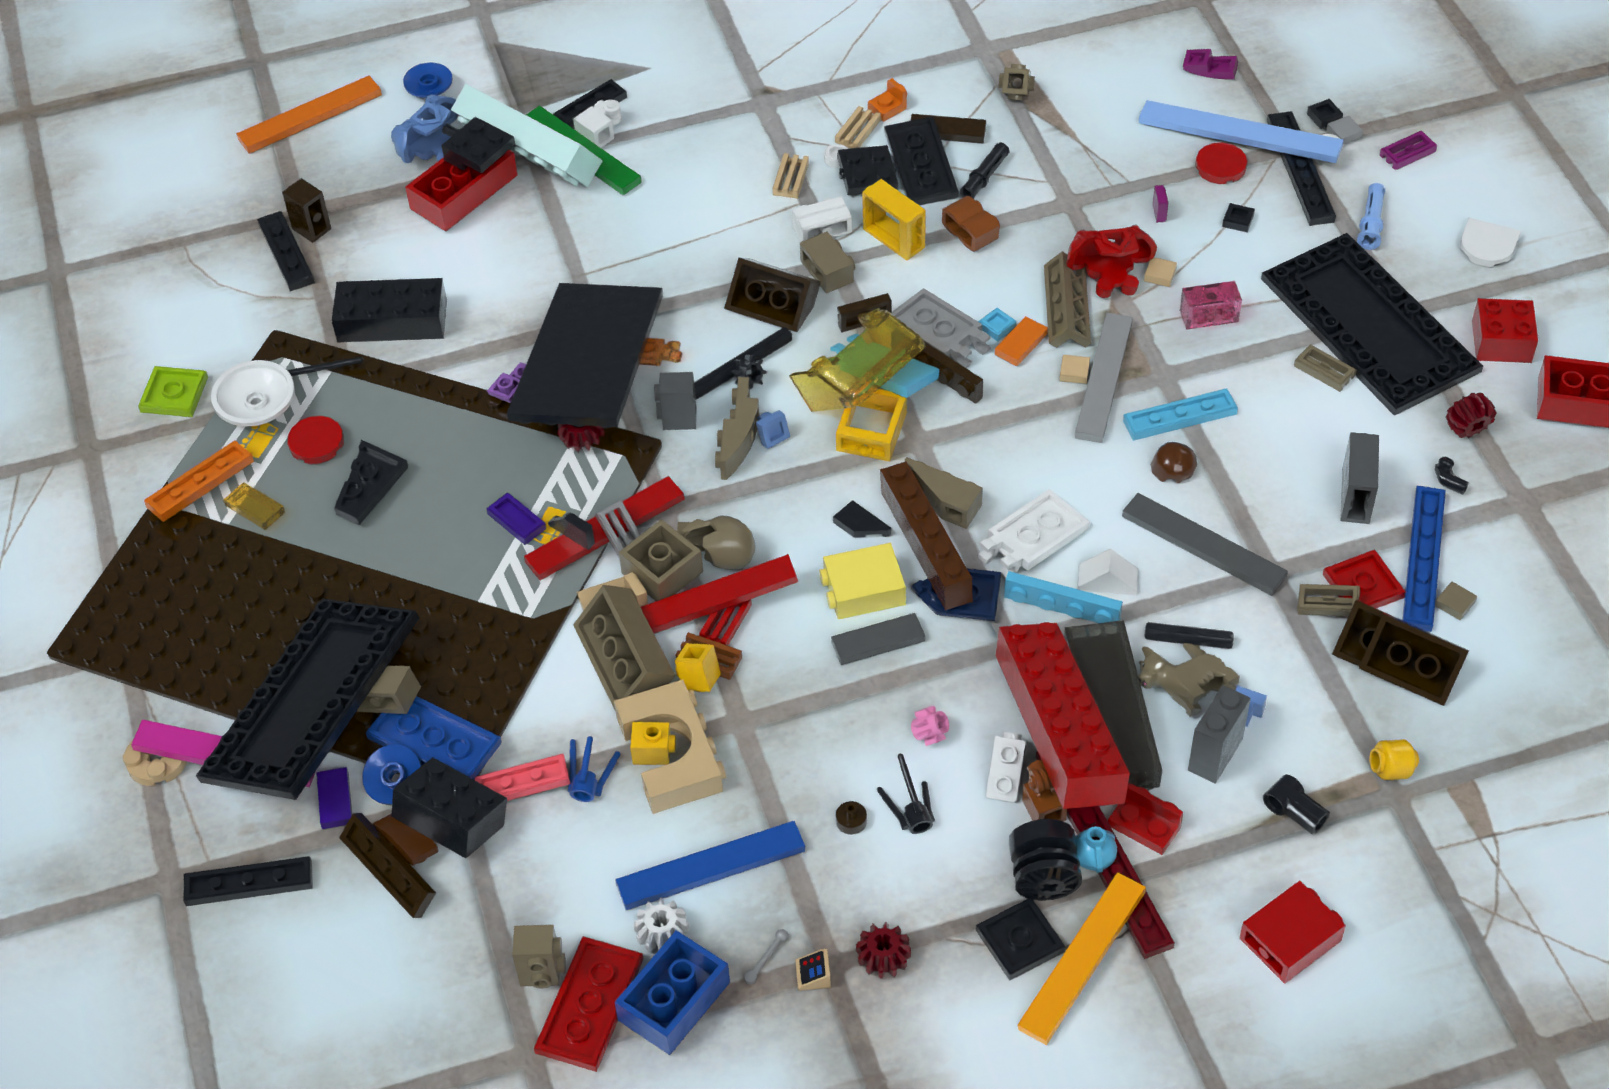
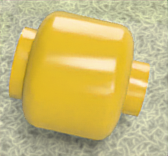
M1405 739L1381 740L1371 750L1369 763L1372 771L1382 780L1408 779L1413 775L1415 768L1419 764V755L1411 743Z

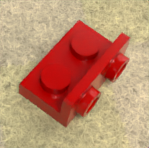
M1128 783L1125 804H1118L1108 818V823L1116 831L1163 855L1181 829L1183 811L1175 804L1155 797L1147 789Z

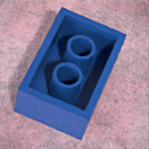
M675 930L615 1001L618 1021L668 1055H671L729 985L728 963Z

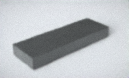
M916 613L831 636V643L841 665L925 641V634Z

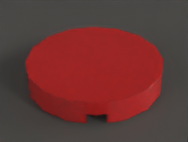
M1224 142L1211 143L1198 151L1195 166L1199 170L1198 174L1205 180L1216 184H1226L1227 181L1233 180L1235 182L1244 176L1247 169V157L1240 148L1233 144Z
M311 416L300 420L291 428L288 434V447L291 454L297 460L299 458L307 464H319L331 460L337 455L336 452L339 448L342 449L344 445V435L339 423L325 416Z

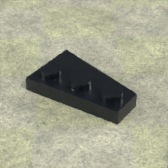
M361 440L358 447V456L352 462V471L348 481L344 482L334 507L337 516L357 525L363 522L408 469L406 459Z

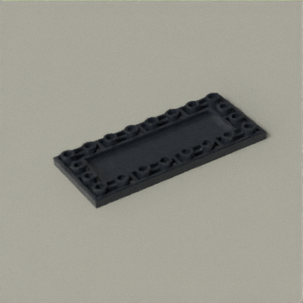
M1348 233L1262 272L1261 280L1340 361L1356 369L1355 376L1394 416L1481 373L1483 370V365Z
M559 283L508 408V421H516L523 424L530 422L546 423L548 425L569 424L577 427L585 425L601 426L602 428L618 427L663 298V288Z
M322 599L318 602L315 610L307 621L302 624L300 631L285 648L277 663L269 670V674L262 684L254 691L247 705L239 712L237 719L221 737L219 744L211 755L204 761V765L196 774L200 783L297 800L420 619L417 612L330 599Z

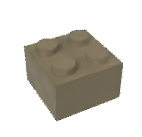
M662 519L619 552L621 573L623 575L631 572L635 573L647 591V595L655 601L675 595L703 573L701 550Z

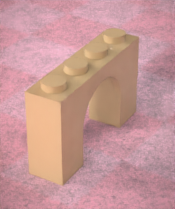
M684 680L614 700L616 718L625 741L631 740L632 722H669L670 731L681 734L691 743L687 753L679 760L641 773L643 790L652 814L723 792L722 779L726 778L724 766L721 761L716 762L714 755L717 754L714 741L711 736L706 738L704 731L707 730L704 716L702 713H696L694 707H697V700L692 689L687 690Z

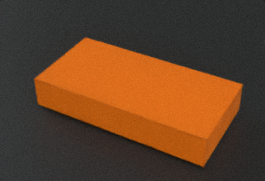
M1025 316L995 348V355L1018 366L1048 334V327Z

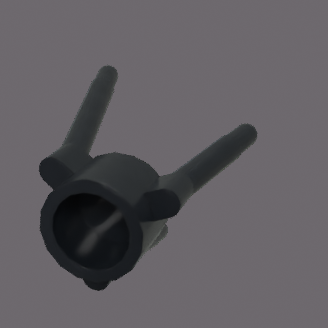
M900 753L898 754V760L912 801L905 806L904 815L882 787H878L877 792L899 820L902 830L909 828L910 833L920 834L929 830L935 821L931 811L928 784L926 781L921 783L923 805L918 800L904 756Z

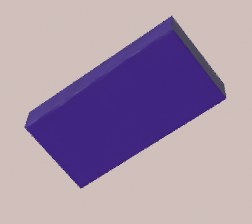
M508 492L486 508L487 514L524 545L546 530L545 522Z
M347 767L316 772L321 828L328 829L347 825L352 816Z

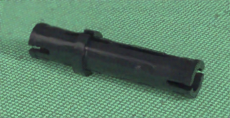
M1002 142L996 143L980 166L972 170L968 181L960 189L962 197L970 196L974 199L978 191L986 187L990 176L1010 153L1009 147Z

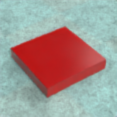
M1375 549L1326 567L1323 570V576L1330 585L1360 586L1359 600L1374 608L1403 599L1405 596V590ZM1337 595L1339 598H1353V596Z

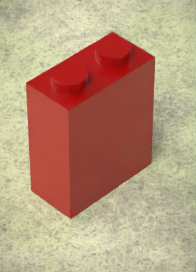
M1299 880L1245 920L1242 924L1239 939L1286 984L1340 943L1346 925L1336 911L1330 910L1321 901L1315 890L1307 888Z

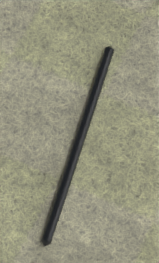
M359 356L287 371L291 376L363 363L365 359Z

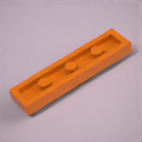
M234 440L144 500L146 508L164 522L253 463V456Z

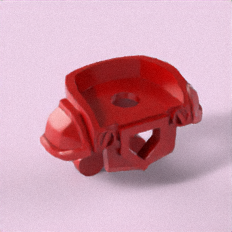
M1136 224L1119 229L1100 231L1080 230L1076 233L1069 246L1066 264L1072 270H1079L1085 267L1089 277L1099 279L1095 292L1101 298L1110 297L1115 287H1121V292L1125 295H1134L1138 289L1139 280L1133 275H1128V272L1133 270V263H1147L1153 259L1157 251V245L1149 234L1145 233Z

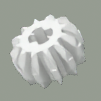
M662 898L658 901V905H653L648 901L646 910H638L637 920L634 923L637 941L640 945L645 944L646 950L649 953L655 948L659 950L675 930L685 936V933L689 930V923L686 920V912L683 908L677 909V904L674 900L665 905Z

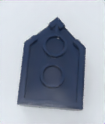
M967 568L972 577L973 602L948 610L944 609L928 578L911 585V589L936 615L995 621L1001 572Z

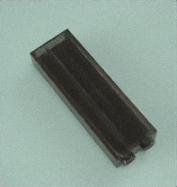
M1124 620L1065 627L1064 638L1129 770L1128 783L1137 787H1143L1148 791L1160 787L1162 767Z

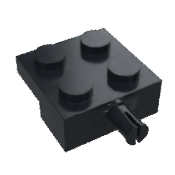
M474 117L461 129H457L450 124L444 125L442 129L443 134L451 137L441 145L444 161L463 171L470 167L483 173L515 145L514 136L477 117Z

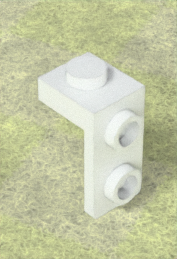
M1003 732V737L995 736L986 790L987 798L1009 802L1017 801L1023 757L1026 754L1028 743L1021 740V734Z

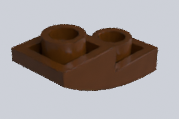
M391 814L373 823L375 828L413 866L424 862L428 857L439 852L438 846L432 839L391 817Z

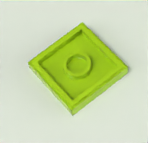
M154 366L138 405L140 413L193 417L208 379L207 371Z

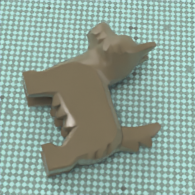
M1184 643L1183 647L1192 659L1179 665L1169 663L1149 647H1142L1145 659L1144 661H1139L1141 673L1137 677V682L1145 689L1162 687L1175 702L1186 710V714L1189 717L1201 712L1202 708L1198 701L1211 690L1218 692L1221 686L1225 685L1236 691L1237 687L1235 685L1239 683L1240 676L1233 669L1226 667L1222 659L1215 655L1206 654L1204 650L1200 649L1199 645Z

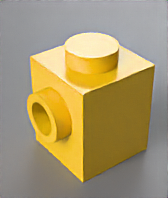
M686 643L675 660L677 677L680 680H684L687 690L710 692L721 675L714 645Z
M632 722L630 749L633 765L670 764V753H676V735H671L669 722Z

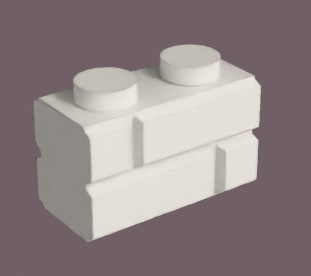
M842 196L833 199L827 198L822 202L802 205L792 210L793 228L800 242L828 231L832 238L852 232L851 213Z

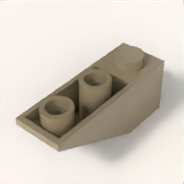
M906 457L905 462L907 461L935 513L941 519L967 529L982 506L983 487L971 481L955 477L946 471L930 467L921 461Z

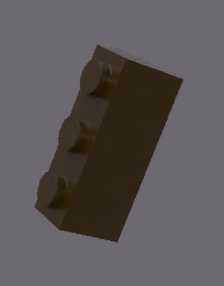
M738 257L724 309L798 332L814 307L821 281L750 258Z

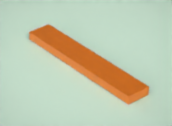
M368 75L236 134L239 142L250 154L382 95L381 89Z

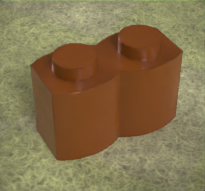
M965 196L942 209L943 225L950 233L957 236L969 250L975 252L999 238L1000 223L998 219L984 211L981 203L972 197Z

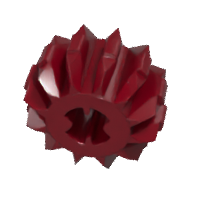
M1471 393L1469 396H1462L1461 400L1454 402V406L1447 410L1448 413L1445 418L1450 429L1459 438H1465L1466 436L1470 438L1474 434H1480L1482 430L1488 429V425L1495 421L1497 412L1491 400L1483 393Z
M557 424L559 439L564 442L568 449L574 447L578 453L582 447L590 451L591 444L599 445V437H603L605 433L604 428L601 426L585 425L577 427L569 424Z
M887 922L883 924V928H878L872 923L870 932L862 930L860 941L856 944L858 963L860 966H866L868 975L877 971L878 976L882 979L885 973L889 972L895 978L897 968L905 970L907 959L911 957V948L908 946L909 937L907 934L901 935L899 925L889 929Z

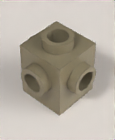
M1011 64V68L1005 67L1004 73H1000L998 88H1002V93L1008 95L1007 99L1022 101L1023 96L1028 97L1029 91H1034L1035 76H1031V71L1026 69V65ZM1016 78L1022 80V85L1018 88L1013 86V81Z

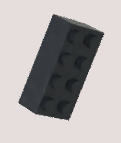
M443 278L336 282L332 325L337 343L444 339L447 297Z

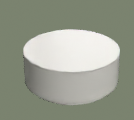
M841 144L828 146L824 151L825 163L829 167L840 168L837 153L840 149H848L846 146Z

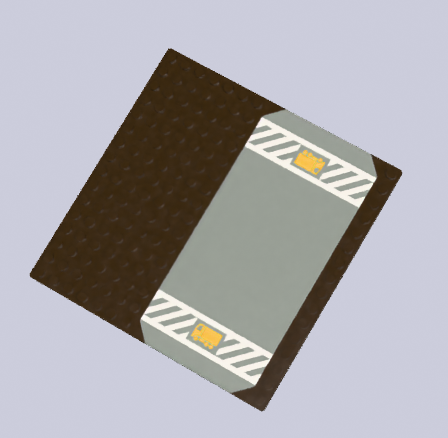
M274 330L270 333L252 361H270L281 365L286 370L359 356L365 360L363 363L291 376L295 386L293 401L283 414L268 423L258 426H237L224 421L215 412L163 487L234 440L252 454L254 462L164 522L147 509L48 649V657L51 660L236 720L239 712L247 705L254 691L262 684L269 674V670L277 663L285 648L292 642L300 631L302 624L307 621L315 610L317 603L322 599L413 610L417 612L420 619L388 666H410L421 686L417 697L501 737L578 599L577 592L585 587L608 543L541 581L525 563L524 556L563 535L548 525V522L554 516L562 517L566 513H573L584 521H588L601 510L619 500L624 501L636 494L661 450L662 442L654 437L619 427L604 428L605 433L603 437H599V445L591 444L590 451L582 447L578 453L574 447L568 449L564 442L559 439L557 424L548 425L546 423L534 422L523 424L516 421H508L507 411L511 403L489 395L485 389ZM311 416L332 418L339 423L344 435V445L342 449L339 448L336 452L337 455L331 460L319 464H307L299 458L297 460L293 457L288 447V434L291 428L300 420ZM361 440L406 459L408 469L363 522L357 525L337 516L334 507L344 482L348 481L352 471V462L357 458L359 453L358 447ZM507 492L546 524V530L526 545L521 543L487 514L486 508ZM356 712L329 752L366 764L369 757L376 750L383 747L367 739L366 731L381 713Z

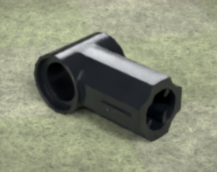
M1283 775L1263 795L1264 804L1271 812L1279 816L1286 814L1311 834L1317 833L1329 818L1330 812L1305 794L1301 783L1291 775Z

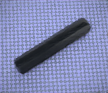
M1152 622L1146 623L1144 634L1147 640L1181 644L1190 643L1227 649L1232 648L1234 641L1232 631Z

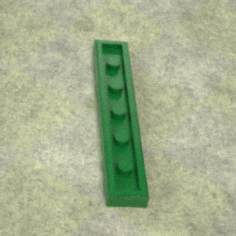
M538 106L526 114V116L581 144L600 158L602 163L595 176L620 194L625 195L642 183L639 174L543 107Z

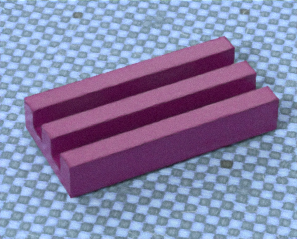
M1419 131L1381 148L1379 156L1382 158L1386 157V162L1388 164L1393 163L1392 168L1398 170L1436 152L1437 144L1423 131Z

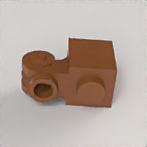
M1042 760L1032 762L1027 767L1029 781L1023 784L1022 801L1032 821L1039 819L1066 821L1067 809L1062 808Z

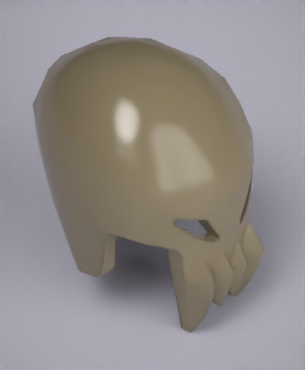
M721 515L707 521L696 519L682 530V533L687 532L683 536L685 538L705 535L703 537L704 559L717 568L727 570L743 569L751 562L755 553V540L752 532L740 520L730 516Z

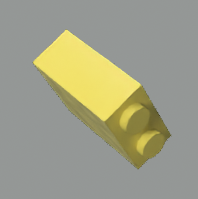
M891 543L823 557L824 569H819L820 580L823 587L828 586L829 592H826L829 609H835L838 619L906 605V586Z

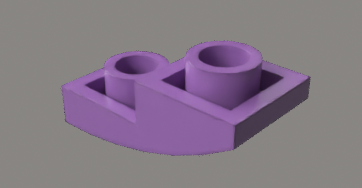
M520 362L510 375L502 373L487 390L488 394L511 403L526 364Z

